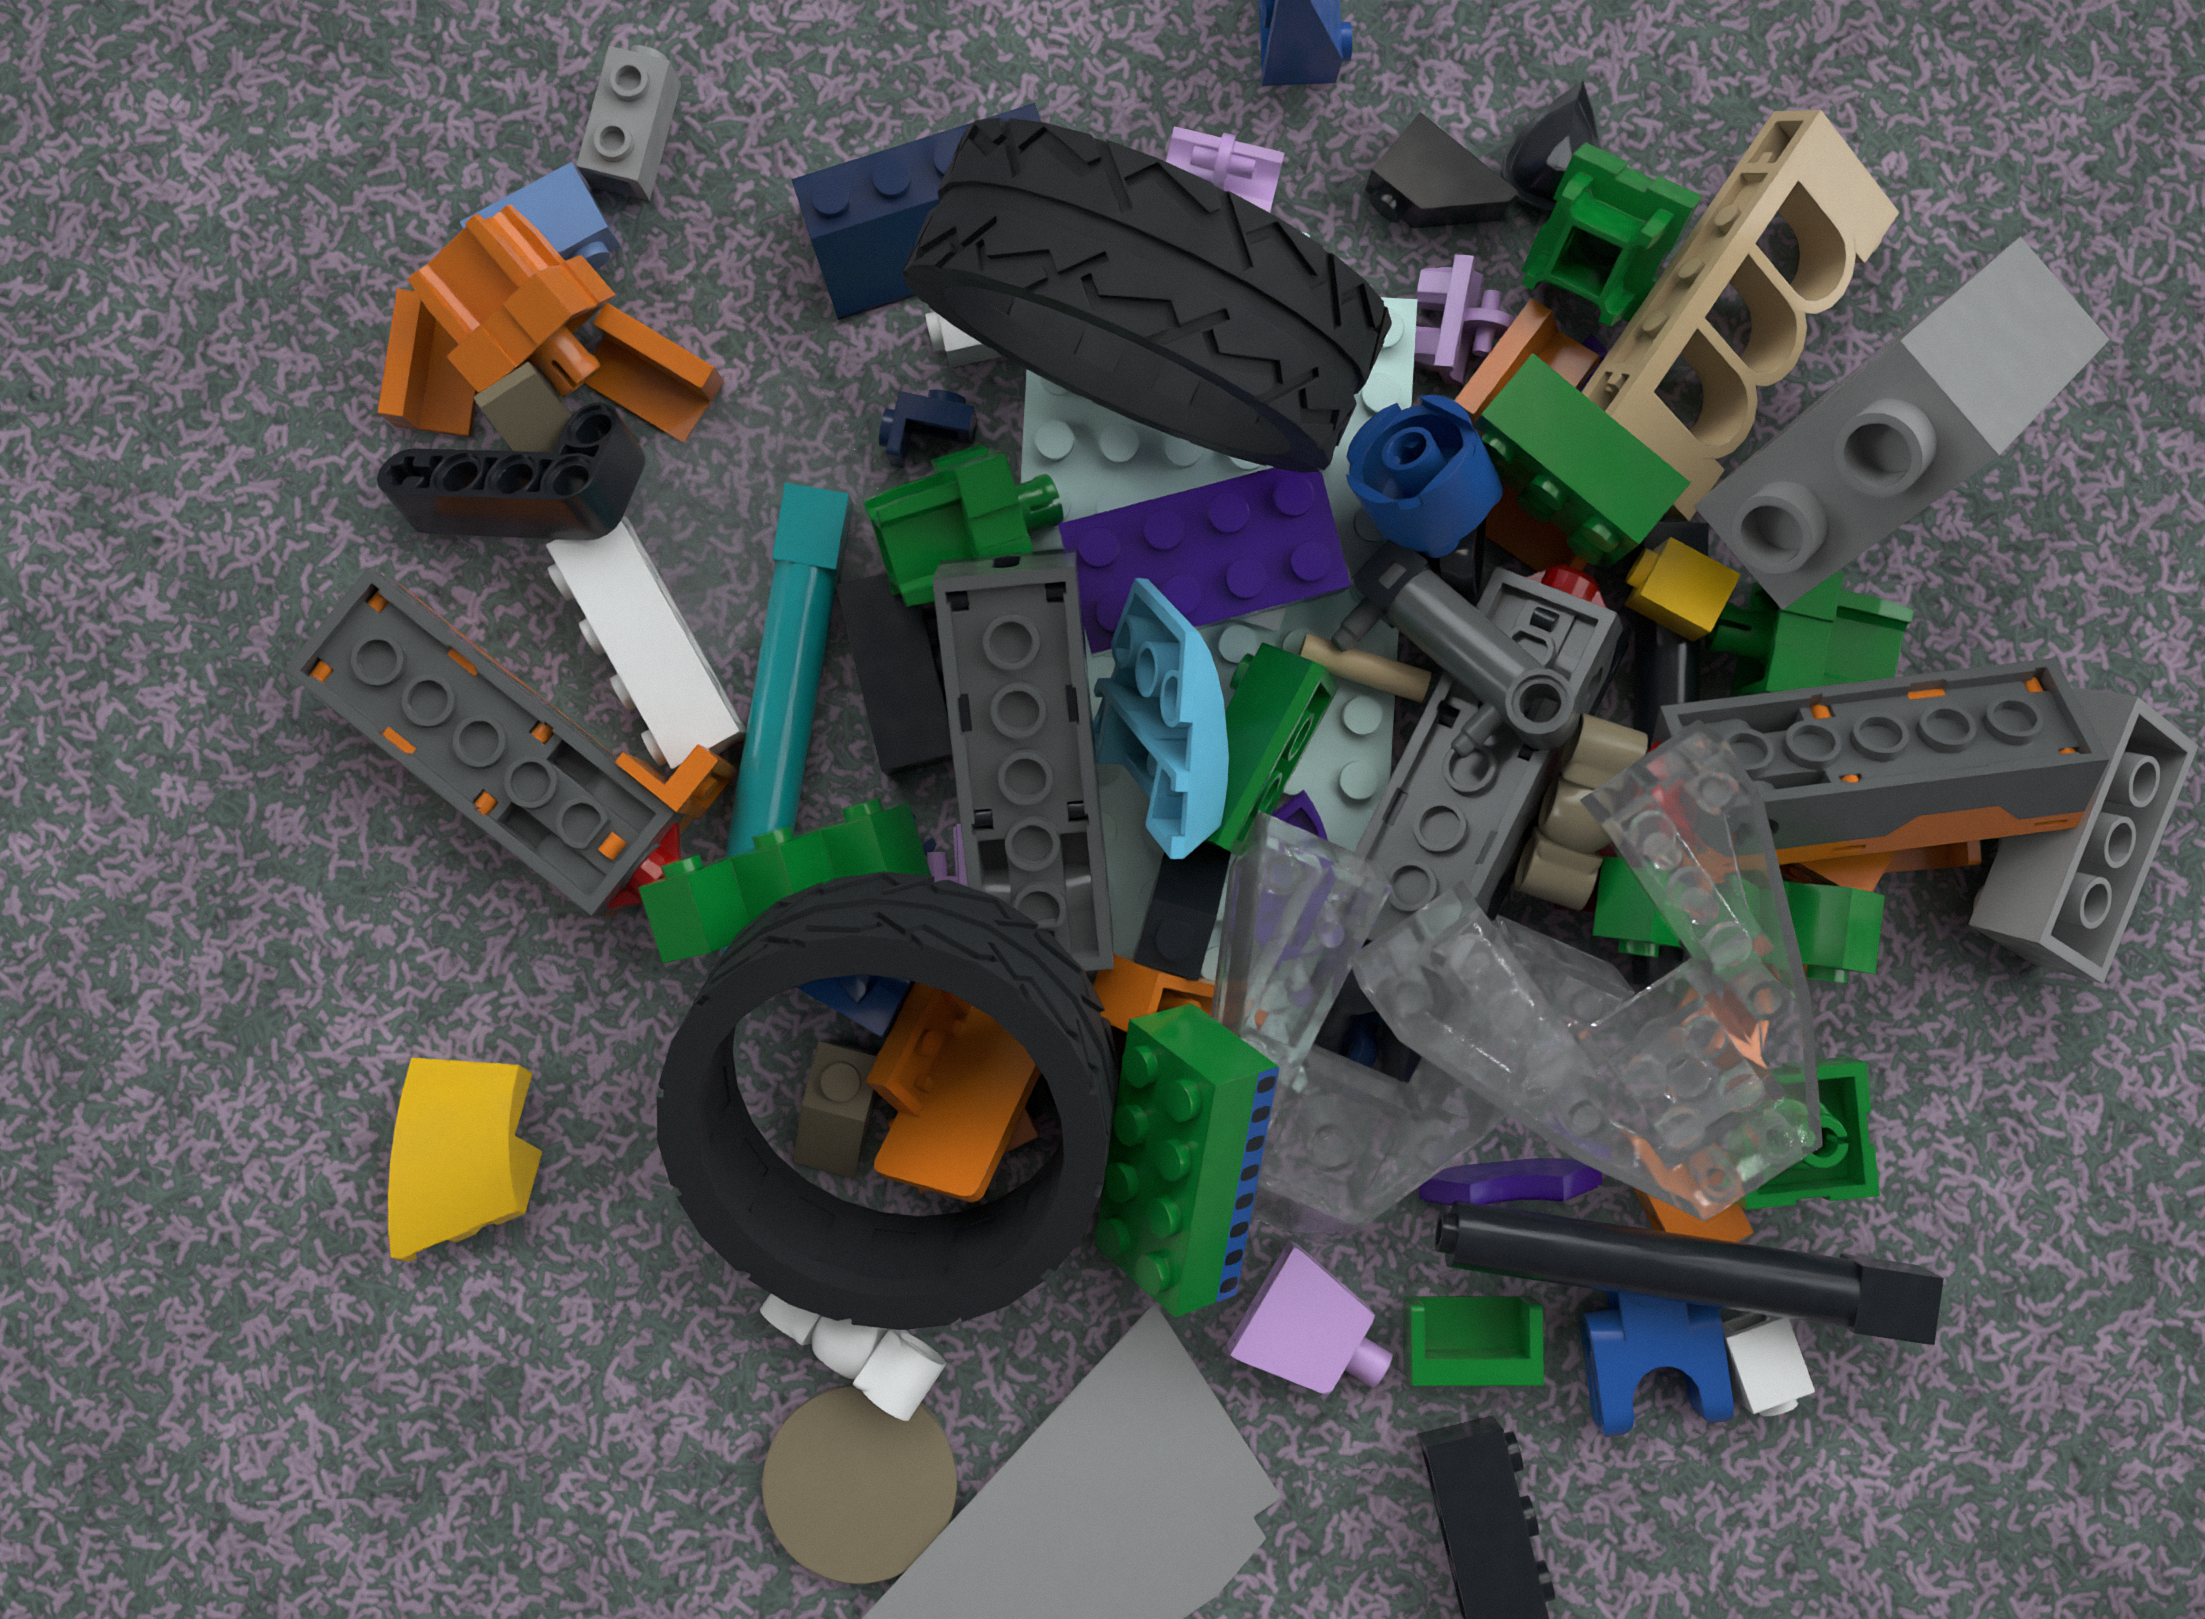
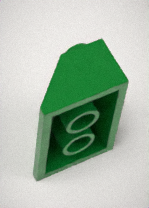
M1264 642L1261 643L1255 656L1247 653L1241 659L1230 682V688L1236 692L1225 711L1229 752L1225 806L1221 826L1207 838V840L1246 860L1339 689L1326 667Z

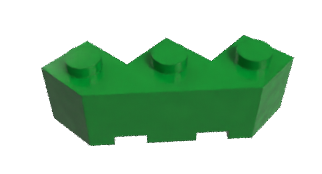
M879 797L842 808L845 819L796 835H793L791 826L788 825L753 836L755 848L704 864L700 854H696L662 865L661 869L664 878L638 887L662 963L712 953L730 945L732 940L745 926L775 902L820 882L825 884L835 878L883 871L932 876L909 802L883 808Z
M1602 857L1593 935L1619 940L1618 953L1658 958L1659 948L1664 946L1713 953L1712 966L1753 971L1754 959L1807 966L1806 979L1848 984L1849 971L1876 974L1885 895L1852 887L1794 883L1746 873L1718 872L1681 877L1677 865L1651 860Z

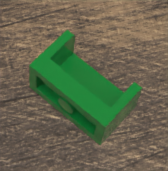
M1403 1296L1404 1375L1412 1386H1544L1542 1305L1531 1296Z

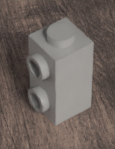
M633 45L629 51L608 46L576 164L590 187L647 201L651 199L681 87V82L670 60L655 49Z

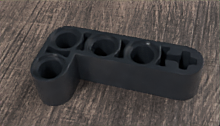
M598 402L586 405L571 415L553 452L406 449L394 454L385 461L379 470L377 483L382 492L417 532L426 534L588 541L606 536L618 526L644 469L646 458L644 451L616 409L610 404Z

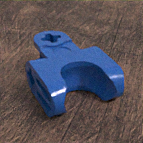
M1607 1291L1609 1309L1580 1313L1579 1327L1592 1418L1604 1437L1624 1435L1633 1428L1635 1419L1633 1394L1645 1374L1660 1367H1673L1682 1372L1691 1407L1710 1424L1726 1422L1731 1419L1734 1414V1404L1723 1327L1717 1307Z

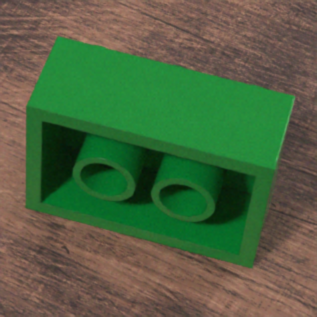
M1534 353L1488 405L1474 424L1497 468L1499 479L1519 495L1516 498V502L1520 508L1540 523L1552 522L1569 536L1566 540L1569 548L1581 559L1592 565H1597L1600 562L1608 569L1637 547L1691 483Z

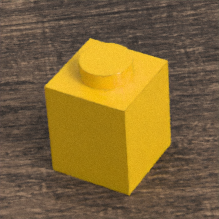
M1670 537L1653 551L1644 548L1639 554L1625 581L1633 586V589L1624 605L1693 642L1711 632L1741 574Z

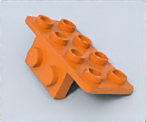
M915 982L904 1000L902 1009L882 1049L877 1054L874 1065L865 1081L898 1111L875 1158L874 1169L885 1179L968 1202H975L981 1199L988 1188L1041 1073L1024 1046L985 1012L952 993Z

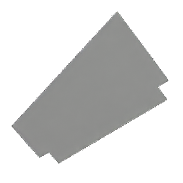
M1152 1304L862 1619H1184L1215 1598L1266 1540L1254 1517L1278 1501L1280 1494L1157 1305Z

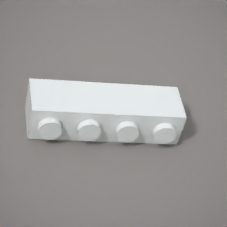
M623 516L613 531L599 539L588 541L556 539L546 545L555 561V564L548 567L553 582L567 601L574 597L576 598L586 616V619L579 622L580 629L598 656L605 652L618 673L610 678L611 684L617 696L629 711L637 707L649 728L641 733L642 739L659 766L668 763L670 768L676 771L697 744L719 754L745 739L746 727L626 516Z

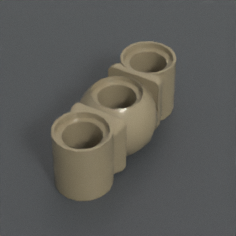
M1580 713L1578 729L1572 739L1564 744L1561 758L1557 764L1562 775L1555 777L1549 785L1539 813V827L1533 826L1531 837L1520 856L1515 873L1514 890L1577 911L1583 909L1592 893L1598 868L1603 861L1598 850L1605 848L1612 839L1621 814V798H1628L1630 787L1641 770L1648 744L1646 733Z

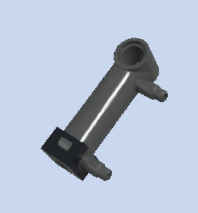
M1388 539L1350 579L1351 587L1360 603L1341 622L1340 628L1332 635L1331 642L1340 651L1345 652L1356 641H1360L1381 619L1391 629L1396 627L1478 698L1483 705L1461 728V733L1451 742V748L1462 758L1468 757L1476 747H1481L1503 722L1507 723L1515 731L1523 743L1534 749L1551 750L1559 748L1572 739L1578 729L1580 713L1572 686L1566 678L1552 669H1547L1432 571L1428 561L1414 549L1401 546ZM1551 697L1561 703L1560 710L1549 721L1542 723L1532 722L1525 717L1526 709L1537 698Z

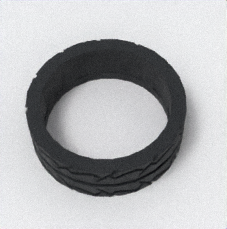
M999 117L975 120L965 130L937 191L940 203L928 212L916 241V249L911 250L904 267L903 277L907 287L922 302L927 303L929 308L959 330L1025 369L1074 394L1083 396L1093 403L1158 431L1233 458L1263 466L1269 465L1275 469L1311 473L1321 472V469L1325 470L1331 464L1335 446H1339L1357 405L1354 395L1358 394L1366 384L1385 342L1384 339L1392 326L1388 308L1384 306V301L1362 276L1335 254L1326 252L1321 244L1279 217L1230 191H1224L1214 186V183L1151 155L1107 139V142L1094 138L1091 134L1046 122L1009 118V121H1004Z
M883 871L832 879L825 884L820 882L775 902L736 935L710 972L708 979L702 986L692 1007L671 1041L658 1084L660 1089L664 1090L663 1097H657L658 1146L670 1185L678 1188L682 1194L676 1198L700 1236L736 1271L749 1273L750 1277L748 1280L787 1304L835 1321L852 1319V1325L895 1330L945 1326L952 1324L959 1318L964 1322L1007 1307L1044 1282L1052 1271L1055 1272L1081 1241L1098 1203L1104 1184V1173L1113 1128V1115L1116 1108L1119 1063L1110 1022L1100 1015V1012L1105 1011L1084 969L1050 933L1036 930L1039 926L1037 922L1000 898L951 880L934 882V876ZM857 974L905 978L952 993L990 1015L1024 1046L1048 1082L1061 1118L1063 1138L1056 1152L1030 1180L998 1200L963 1212L914 1216L879 1212L841 1200L807 1181L780 1158L752 1122L737 1084L733 1056L736 1024L742 1017L774 995L817 979Z

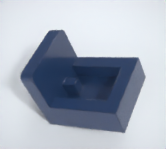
M933 389L929 391L928 397L899 391L895 410L886 408L883 413L879 431V446L887 447L886 455L891 466L904 468L911 432L973 444L977 425L974 406L966 405L965 397L950 391Z

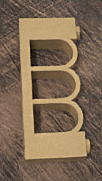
M1822 110L1774 111L1581 392L1691 482L1664 514L1665 517L1690 522L1697 511L1694 505L1711 491L1725 470L1715 459L1734 452L1746 439L1755 421L1758 402L1756 386L1774 384L1782 380L1795 367L1804 349L1807 331L1805 313L1818 314L1831 308L1844 295L1853 276L1855 263L1865 264L1870 255L1878 248L1882 237L1899 214V211ZM1777 211L1792 228L1799 243L1800 259L1798 270L1790 285L1755 244ZM1728 283L1744 299L1751 314L1752 329L1750 341L1740 358L1705 318ZM1679 354L1696 371L1703 387L1702 411L1696 424L1690 430L1683 425L1654 393Z

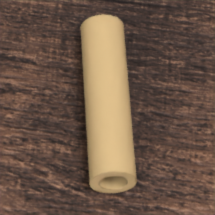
M1309 633L1305 634L1298 656L1326 667L1331 675L1419 703L1425 697L1431 678L1430 671L1354 647H1350L1347 651L1342 652L1331 640Z

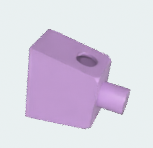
M1290 1239L1227 1343L1230 1356L1326 1395L1333 1391L1344 1371L1372 1388L1376 1387L1388 1370L1393 1356L1389 1351L1364 1337L1375 1318V1314L1369 1306Z

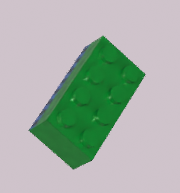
M1193 1003L1129 1019L1094 1246L1174 1318L1237 1294L1279 1072L1277 1064Z

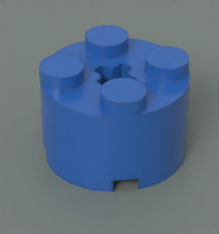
M1426 395L1418 396L1422 403L1420 405L1401 410L1398 403L1383 408L1363 424L1348 447L1346 458L1350 462L1349 475L1346 474L1351 490L1385 541L1390 539L1401 546L1414 549L1416 552H1423L1427 557L1439 558L1451 553L1458 545L1459 540L1473 531L1485 519L1492 507L1501 499L1504 489L1499 479L1497 468L1465 409L1459 403L1447 397Z

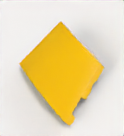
M411 1058L401 1093L390 1158L388 1235L391 1258L400 1262H411L417 1259L416 1253L445 1240L459 1242L476 1235L486 1225H500L525 1214L543 1151L515 1136L533 1073L517 1064Z

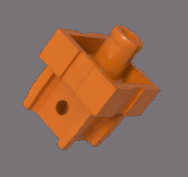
M511 204L506 205L500 212L486 219L482 218L479 214L473 215L465 223L466 227L428 264L415 271L407 279L429 312L459 344L446 357L478 393L527 362H530L535 368L538 367L561 397H567L588 380L586 377L589 376L590 378L601 367L598 359L584 348L573 333L592 318L604 306L605 302L608 303L616 294L582 255L565 261L542 233Z

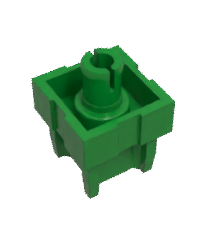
M1585 142L1573 153L1553 198L1557 200L1549 220L1539 229L1521 269V272L1526 273L1521 285L1534 290L1542 282H1545L1562 291L1567 289L1592 301L1593 306L1600 308L1602 314L1598 321L1610 327L1619 322L1620 319L1630 322L1652 288H1654L1656 282L1666 269L1662 266L1668 254L1680 242L1702 195L1660 176H1657L1656 179L1648 177L1627 167L1629 162Z
M976 445L932 459L931 463L935 473L933 475L892 487L863 500L888 575L891 594H901L907 607L933 602L935 597L932 579L940 560L1034 552L1028 533L1044 527H1055L1064 520L1062 504H1054L1053 499L1059 498V494L1052 478L1048 474H1043L1030 481L1015 485L1006 454L996 450L990 452L988 447Z
M1835 572L1783 610L1760 583L1756 581L1752 586L1748 608L1726 602L1714 625L1716 627L1715 632L1711 631L1705 635V647L1707 650L1716 653L1726 652L1738 655L1730 697L1894 678L1904 631L1908 624L1912 623L1914 610L1882 598L1842 590L1844 573Z
M1845 1056L1798 1061L1799 1066L1775 1068L1765 1064L1761 1066L1717 1069V1075H1711L1712 1088L1719 1092L1721 1118L1727 1121L1730 1151H1725L1726 1158H1720L1721 1168L1728 1179L1731 1202L1749 1210L1796 1205L1797 1199L1822 1197L1828 1201L1880 1196L1875 1146L1869 1142L1867 1113L1871 1112L1867 1064L1865 1061Z

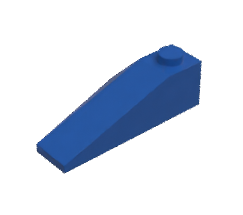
M1258 0L1262 86L1336 83L1342 62H1349L1352 57L1351 22H1341L1340 0Z

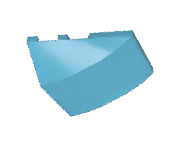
M1135 578L1111 641L1112 655L1116 663L1110 678L1097 679L1093 690L1095 697H1103L1093 721L1096 760L1098 764H1123L1150 799L1145 827L1170 859H1184L1221 826L1226 799L1229 763L1224 699L1211 652L1200 633L1148 579Z

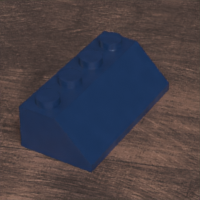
M1035 103L985 118L1000 117L1004 121H1009V118L1041 122ZM972 123L791 179L838 320L916 296L906 285L903 277L904 267L911 250L916 249V241L928 212L940 203L937 191L954 157V152L961 137Z

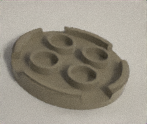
M852 1384L834 1387L821 1392L809 1400L807 1399L792 1412L777 1432L770 1446L762 1479V1493L767 1518L773 1532L785 1550L797 1562L815 1574L830 1580L851 1584L880 1582L904 1573L948 1526L958 1489V1471L951 1444L941 1427L940 1421L922 1402L909 1421H903L879 1408L868 1399L862 1390L857 1389Z

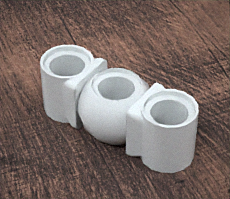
M773 1294L769 1295L760 1308L761 1314L772 1325L794 1338L800 1345L812 1344V1350L820 1361L838 1374L849 1379H855L852 1384L853 1386L862 1390L868 1399L879 1408L903 1421H909L946 1366L945 1360L934 1349L909 1334L907 1330L852 1325V1319L835 1321L791 1306Z

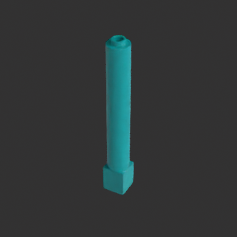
M786 482L784 484L772 560L775 562L725 857L755 848L752 837L770 830L790 825L794 835L838 577L841 578L853 510V502L849 493ZM728 946L722 948L721 956L726 951Z

